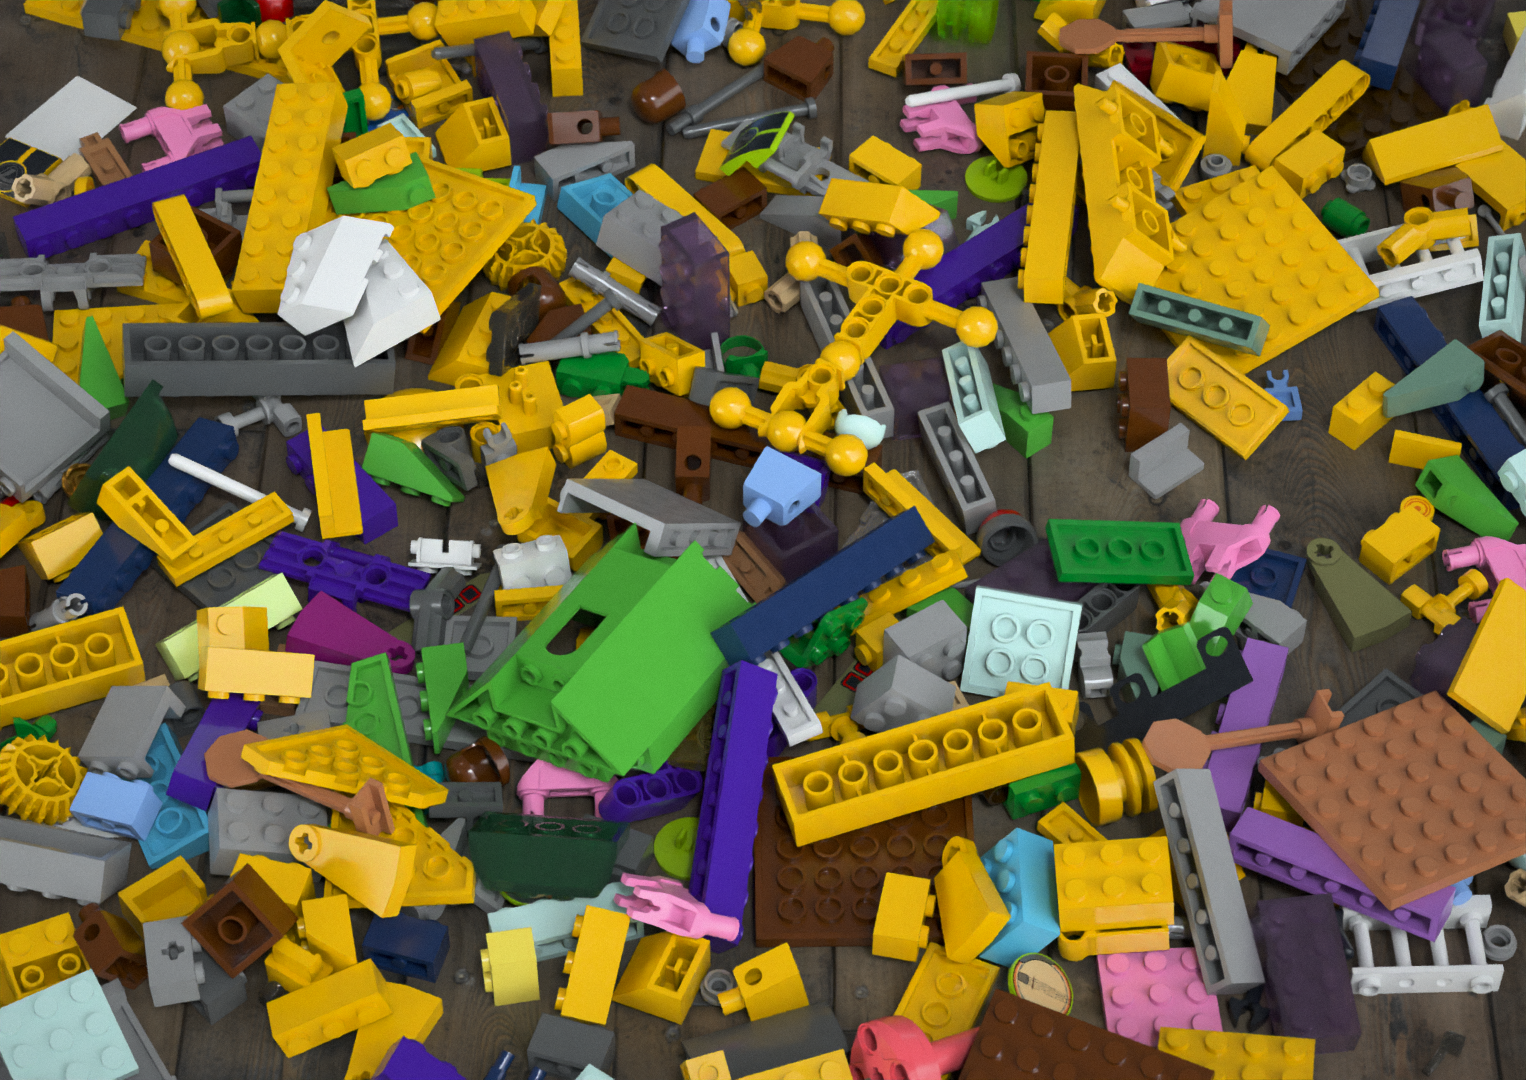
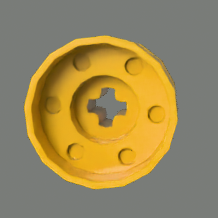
M1132 737L1125 739L1122 744L1118 742L1111 743L1107 754L1099 747L1075 754V762L1081 771L1078 799L1086 818L1093 826L1100 827L1119 821L1122 818L1123 810L1128 816L1135 817L1140 812L1149 813L1158 808V799L1153 783L1156 780L1155 771L1139 739Z

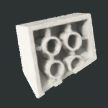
M1526 27L1510 60L1507 62L1501 79L1498 78L1494 86L1492 98L1487 97L1484 105L1488 104L1499 134L1517 141L1526 127Z
M341 216L298 235L293 243V252L287 268V277L280 296L281 301L278 315L304 336L353 316L369 282L365 275L373 263H378L382 251L378 249L384 236L390 237L394 226L385 222Z
M386 238L381 241L378 248L382 251L378 263H373L365 275L369 282L353 316L343 319L354 367L361 365L441 320L430 289Z

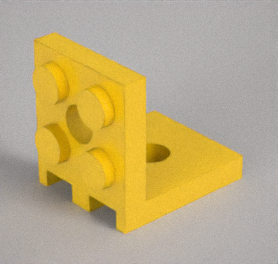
M324 0L277 49L288 69L287 75L294 83L338 82L342 93L345 92L332 66L371 26L368 17Z

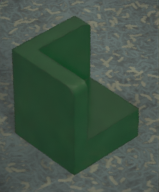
M222 0L217 3L220 23L244 22L251 24V22H255L256 28L262 23L260 5L255 0Z

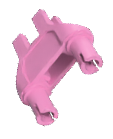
M939 85L933 87L931 91L948 89L949 87ZM977 96L917 107L903 106L902 111L907 118L901 119L899 125L905 133L917 131L921 138L914 139L913 145L919 152L944 149L958 154H970L978 152L985 145L977 136L975 123H972L960 106L975 103Z
M207 104L186 110L157 107L148 110L143 118L119 124L121 136L126 144L151 135L157 139L166 155L165 157L142 163V172L224 145L220 136H223L222 130L218 123L212 124L209 117L212 116Z
M1205 499L1200 500L1191 518H1186L1180 523L1194 572V579L1191 584L1197 582L1205 569L1207 572L1215 573L1212 579L1216 573L1231 579L1236 570L1260 558L1270 545L1269 533L1280 518L1278 510L1270 505L1266 509V505H1262L1251 524L1212 522L1219 513L1218 505L1210 499L1207 502Z
M1484 536L1475 538L1469 546L1450 550L1446 549L1442 552L1443 564L1448 572L1473 565L1479 568L1486 578L1493 595L1500 580L1507 577L1526 590V544L1516 545L1497 537ZM1491 599L1469 602V616L1474 624L1481 622Z
M537 759L517 785V796L522 800L521 830L533 832V826L536 827V832L545 830L544 800L553 797L593 796L595 797V817L603 819L598 809L599 802L618 781L617 777L614 775L606 783Z
M628 873L622 874L620 881L626 886L635 888L630 896L616 893L613 901L618 906L627 908L626 914L632 919L694 939L709 935L732 942L737 937L739 920L736 917L711 913L704 903L698 902L688 892L689 889L683 888L680 881L663 876L648 877Z

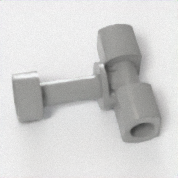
M253 395L252 397L256 400V408L234 417L230 412H226L214 418L216 422L234 426L236 437L239 436L238 429L260 420L265 425L273 422L285 437L293 436L302 430L301 416L290 403L283 404L281 402V395Z

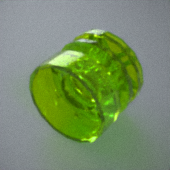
M938 0L936 12L938 37L947 39L950 28L953 26V40L958 41L963 29L968 28L970 43L990 46L997 20L999 0Z

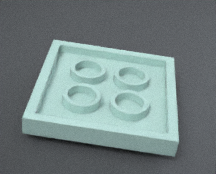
M978 585L976 587L960 690L1000 697L1005 695L1007 681L1031 685L1050 682L1053 688L1069 690L1083 603Z
M92 969L0 1008V1055L12 1080H124L139 1073V1067Z

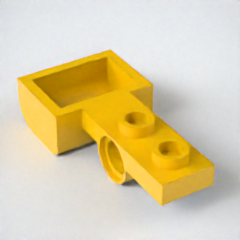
M609 450L583 479H632L638 473V463ZM548 497L543 518L535 520L531 527L517 534V539L519 542L525 543L534 541L543 535H560L568 552L570 569L577 571L590 556L597 553L602 547L603 525L595 522V519L598 517L604 520L606 515L611 513H560L557 511L559 502Z

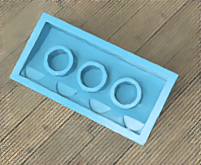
M609 173L561 187L557 208L596 244L604 215L633 195V193ZM604 251L610 258H613L612 255Z
M166 722L160 725L145 756V761L154 770L152 777L136 778L150 784L154 788L153 792L163 803L146 841L138 840L151 869L160 868L180 855L185 860L209 851V807L207 811H204L166 795L173 770L184 752L176 734ZM120 777L122 780L132 783L135 780Z

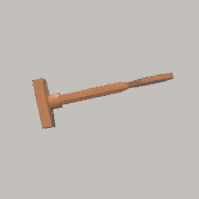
M1220 0L1217 24L1204 25V27L1116 30L1115 27L1100 19H1078L1060 28L1059 46L1074 54H1097L1114 45L1115 42L1204 41L1205 43H1217L1220 68H1233L1232 0Z
M1330 689L1317 690L1304 718L1294 719L1291 723L1205 735L1202 731L1178 719L1155 721L1147 732L1142 746L1151 764L1167 772L1175 769H1203L1212 750L1296 738L1298 744L1338 729L1344 714L1342 711H1331L1328 705L1332 696Z
M250 730L219 736L204 753L209 780L227 788H234L265 779L343 813L346 818L354 821L356 831L378 836L381 831L391 835L395 830L383 783L373 778H369L353 798H349L325 787L258 773L255 771L254 766L241 758L244 744L268 740V738Z

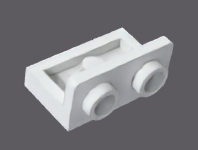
M543 535L534 541L521 544L510 543L493 551L499 569L502 590L564 585L572 577L568 552L560 535Z

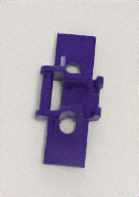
M280 530L258 565L259 569L276 574L283 573L286 577L310 583L308 587V602L320 591H323L329 596L341 599L343 605L356 613L357 602L363 603L366 600L410 612V596L415 589H425L431 579L430 573L392 563L390 557L376 554L371 556L340 547V543L325 539L322 543ZM312 557L321 563L316 566H307L304 564V561Z

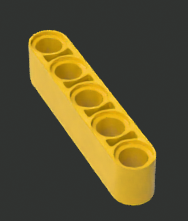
M1344 59L1337 62L1250 143L1245 152V161L1252 166L1255 165L1260 171L1272 165L1274 166L1275 158L1316 129L1323 132L1359 99L1369 86L1370 75Z
M651 163L625 178V187L633 194L639 189L650 194L654 199L678 211L682 216L704 227L707 231L718 237L709 265H717L723 271L724 258L745 252L741 240L656 164Z
M181 194L152 202L157 226L199 319L232 311L233 306L228 288L186 196Z

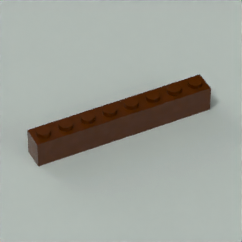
M627 385L614 412L616 436L676 450L677 425L711 426L712 459L749 468L754 467L766 446H772L767 437H758V429L743 424L736 429L720 427L711 417L710 409L707 405L646 388ZM824 432L822 434L832 439L837 436L836 433ZM883 445L867 450L868 457L865 467L875 462L882 468ZM809 450L802 453L803 455L825 461L824 456ZM864 468L852 476H840L831 471L828 487L868 496L863 491Z

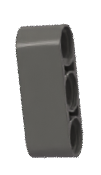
M1099 583L1077 601V603H1083L1078 634L1104 631L1107 634L1137 608L1140 584Z

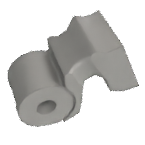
M1106 631L1080 633L1077 636L1074 661L1078 662V682L1084 699L1111 696L1110 688L1113 685V675L1110 667L1111 656L1107 651L1108 638Z

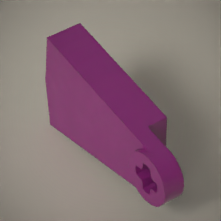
M320 591L303 608L287 634L286 652L315 655V661L351 666L354 662L386 652L390 660L392 673L408 674L413 669L415 661V650L409 643L396 639L323 591ZM397 655H401L403 659L399 658L397 661H394L391 657L395 658Z

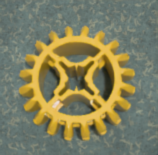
M532 219L530 222L522 221L483 266L485 277L489 278L492 285H499L501 291L507 289L508 282L513 275L523 269L539 266L547 268L555 279L559 281L561 273L565 272L567 249L565 248L562 235H558L556 228H549L546 222L538 225L535 219ZM528 277L520 283L516 292L518 290L524 291L527 295L529 290L540 288V283L535 277Z
M31 733L24 740L17 737L11 744L7 743L0 751V805H7L9 807L8 815L16 813L20 815L21 820L26 821L29 819L40 824L43 821L45 825L49 826L55 825L56 822L62 825L68 821L69 817L72 818L74 816L69 809L86 776L88 768L79 766L81 760L71 755V747L66 749L60 747L59 739L51 743L48 742L44 734L36 740Z

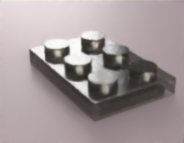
M528 283L492 312L489 319V330L492 331V340L486 353V360L490 362V375L501 377L520 361L522 355L519 354V344H527L526 340L538 326L542 285Z

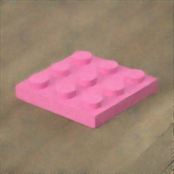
M1195 947L1096 955L1106 1030L1158 1049L1160 1027L1223 1032L1217 995H1207Z

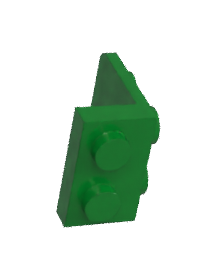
M863 597L827 613L820 623L814 620L811 622L814 629L796 639L794 635L788 637L791 644L780 650L782 656L792 662L797 668H807L814 664L818 666L833 655H841L851 643L849 637L853 630L865 619L863 612L868 605V601Z
M1075 762L1011 782L1008 789V799L1003 804L1012 820L1059 805L1062 802L1079 798L1081 771Z

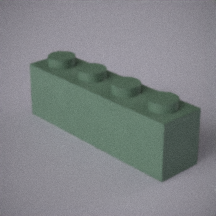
M1142 283L1138 284L1128 313L1139 323L1185 336L1190 335L1195 339L1259 357L1270 325L1261 316Z

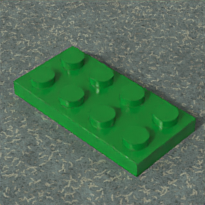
M1048 519L1045 526L1059 582L1191 585L1194 579V572L1180 523Z

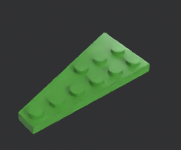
M386 652L352 663L346 699L348 703L346 722H343V725H349L414 767L392 668ZM404 805L415 814L418 821L428 828L424 809Z

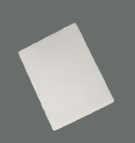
M76 76L6 134L5 137L13 138L50 153L64 161L73 153L80 155L78 150L82 147L79 141L80 138L96 132L103 138L134 112L137 107Z

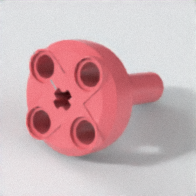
M884 1016L862 1023L858 1027L851 1050L849 1069L852 1079L941 1080L942 1075L963 1069L980 1026L929 1042L923 1031L912 1020L904 1016Z

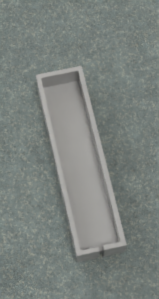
M0 815V883L7 884L8 889L13 891H27L29 889L40 891L42 896L51 899L69 897L77 899L78 904L86 906L90 903L101 904L127 884L131 842Z

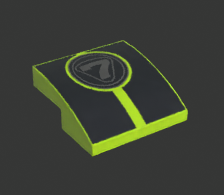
M791 111L779 112L762 117L747 125L739 132L719 169L730 176L746 161L757 169L775 153L795 115Z

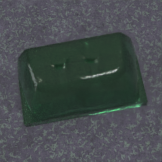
M152 379L88 469L67 502V505L80 513L93 512L98 520L113 521L96 503L102 485L128 466L132 468L144 483L169 454L179 436L173 416L159 396L164 386Z
M485 811L469 830V849L474 870L484 887L490 891L515 892V895L520 898H534L538 894L552 895V898L558 901H570L574 897L597 898L609 882L614 872L618 854L630 837V822Z

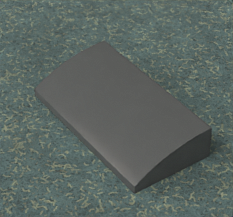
M826 1001L681 1041V1046L687 1060L723 1050L731 1080L843 1048L848 1065L850 1064L851 1050L844 1033Z

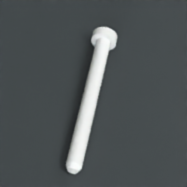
M1016 73L1005 74L1001 80L912 94L905 99V103L909 107H917L998 92L1020 91L1021 81Z
M177 453L171 454L168 460L171 466L250 503H254L267 496ZM287 505L293 513V523L296 524L295 529L303 532L312 510L304 507L303 511Z

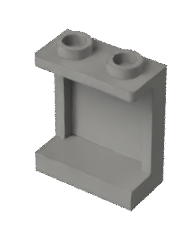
M112 686L78 754V758L88 767V771L91 773L102 775L103 772H109L118 777L132 780L136 778H151L154 770L145 761V756L163 718H181L186 706L168 686Z

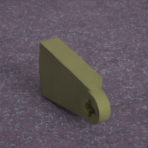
M1317 538L1308 544L1305 558L1307 559L1306 564L1315 577L1314 589L1351 653L1381 643L1409 627L1412 611L1344 553L1335 541L1328 538ZM1320 552L1322 555L1329 554V558L1326 559L1324 556L1317 557V553Z

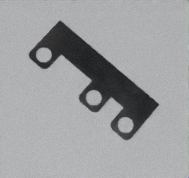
M1220 627L1201 637L1197 641L1196 646L1206 669L1153 697L1143 676L1139 673H1134L1113 684L1110 688V694L1119 715L1099 726L1087 702H1079V711L1086 714L1087 721L1083 728L1075 731V754L1097 747L1103 749L1107 754L1111 743L1118 742L1122 744L1125 739L1132 737L1141 741L1145 738L1153 722L1169 719L1181 720L1253 682L1254 680L1230 630L1227 627ZM1215 636L1224 637L1228 642L1226 651L1219 656H1210L1206 652L1207 642ZM1135 682L1141 689L1139 697L1133 702H1123L1119 697L1121 687L1126 683Z

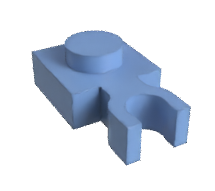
M1271 370L1266 371L1265 383L1267 388H1264V390L1286 405L1290 411L1282 421L1301 420L1303 410L1297 386L1288 387V370H1283L1281 380L1274 379L1271 375Z

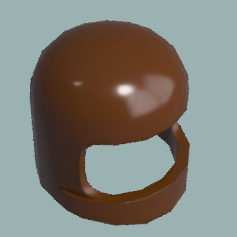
M664 68L655 72V75L650 79L637 84L631 94L633 109L640 119L649 124L660 123L685 109L686 106L685 97L679 84Z
M533 266L513 275L508 282L507 292L509 296L515 297L518 286L526 278L535 277L538 280L540 288L535 290L527 300H523V313L529 321L539 325L549 310L565 307L567 298L563 288L547 268Z
M486 736L451 754L444 767L447 782H501L502 787L510 781V768L505 753L496 742ZM484 747L493 759L500 778L490 765L488 758L485 754Z

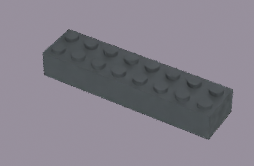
M288 322L122 323V361L125 397L343 396L393 394L396 363L393 347L354 367L344 322H336L306 336Z

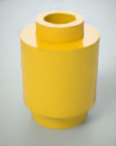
M429 68L399 74L394 84L396 96L405 104H411L413 99L442 89L439 73Z

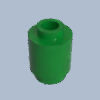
M1340 197L1333 201L1329 200L1321 211V216L1323 217L1322 224L1345 238L1366 233L1370 225V219L1366 217L1364 211Z

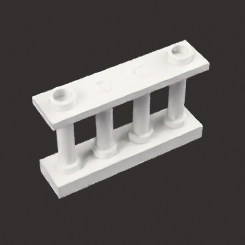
M1403 224L1337 240L1379 289V297L1357 309L1356 313L1377 308L1378 306L1413 296L1417 298L1484 281L1481 255L1478 248L1464 251L1460 239L1466 238V236L1436 240L1434 245L1447 242L1452 255L1433 259L1429 249L1416 250L1420 263L1404 267L1398 264L1394 268L1386 264L1388 271L1369 275L1365 263L1382 259L1378 255L1377 246Z
M1472 895L1466 903L1452 906L1451 914L1435 942L1430 941L1434 966H1412L1406 931L1344 906H1339L1344 911V931L1354 932L1359 967H1352L1347 987L1348 994H1361L1363 996L1385 993L1475 992L1485 994L1499 990L1504 967L1503 964L1487 965L1480 929L1486 928L1492 910L1490 895ZM1463 928L1466 931L1471 965H1449L1443 929ZM1369 930L1391 931L1397 967H1374Z

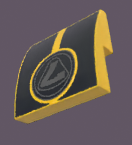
M9 137L0 145V197L28 208L30 204L22 203L15 199L14 191L11 189L14 179L21 177L23 174L37 176L44 173L49 175L63 160Z

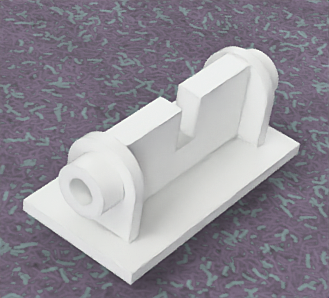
M419 537L418 541H411V554H417L416 559L408 562V566H416L417 570L427 573H438V568L454 567L460 574L472 575V570H478L482 566V563H474V558H480L481 544H475L473 540H449V552H443V539Z

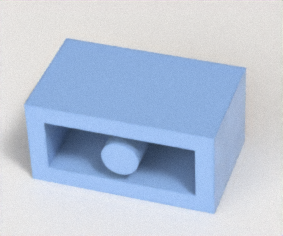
M87 772L69 810L85 827L146 841L163 803L153 792L154 788L147 782L135 779L133 783L124 781L117 775L109 772H103L102 775Z

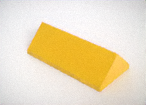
M1486 104L1369 139L1362 153V159L1384 185H1388L1504 150L1489 106Z

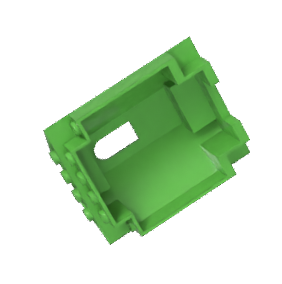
M635 522L625 532L616 536L599 552L594 553L586 560L445 715L485 729L488 738L496 742L500 747L549 762L557 767L575 771L588 778H595L608 783L615 774L625 776L631 768L655 774L718 700L722 670L729 667V664L713 639L711 632L752 607L756 602H747L736 591L739 585L721 566L715 569L703 557L702 552L704 549L696 540L689 545L678 559L667 556L654 557L645 553L644 549H641ZM570 619L596 627L583 644L570 654L554 655L547 651L549 642Z

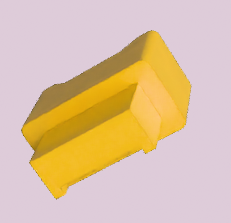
M287 935L272 946V952L264 961L269 984L274 987L280 986L290 993L334 974L333 967L323 962L320 954L317 953L314 956L311 952L298 946V944L293 943L291 940L289 941Z

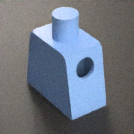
M690 0L671 44L689 62H702L706 51L719 46L723 42L731 4L727 0Z
M766 446L743 485V505L747 508L743 512L745 521L753 527L760 526L765 519L780 526L787 525L820 498L821 473Z

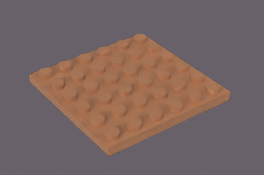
M1436 690L1259 760L1258 771L1389 911L1526 854V779Z

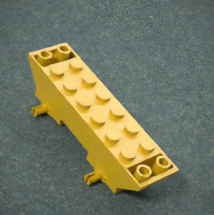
M1077 84L1074 86V107L1077 113V131L1080 140L1079 152L1082 158V178L1085 184V203L1088 210V228L1091 236L1090 249L1094 263L1093 275L1098 285L1113 291L1121 301L1131 305L1138 284L1154 286L1164 266L1174 261L1173 250L1178 254H1182L1187 248V243L1178 238L1172 231L1168 210L1156 203L1152 168L1162 163L1161 154L1165 157L1171 156L1174 152V146L1166 142L1160 135L1157 128L1156 115L1116 85L1107 91Z

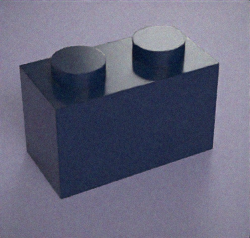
M399 912L398 916L381 918L375 914L362 943L364 961L371 958L378 969L436 983L450 949L448 926L432 919L422 920L410 917L402 912Z

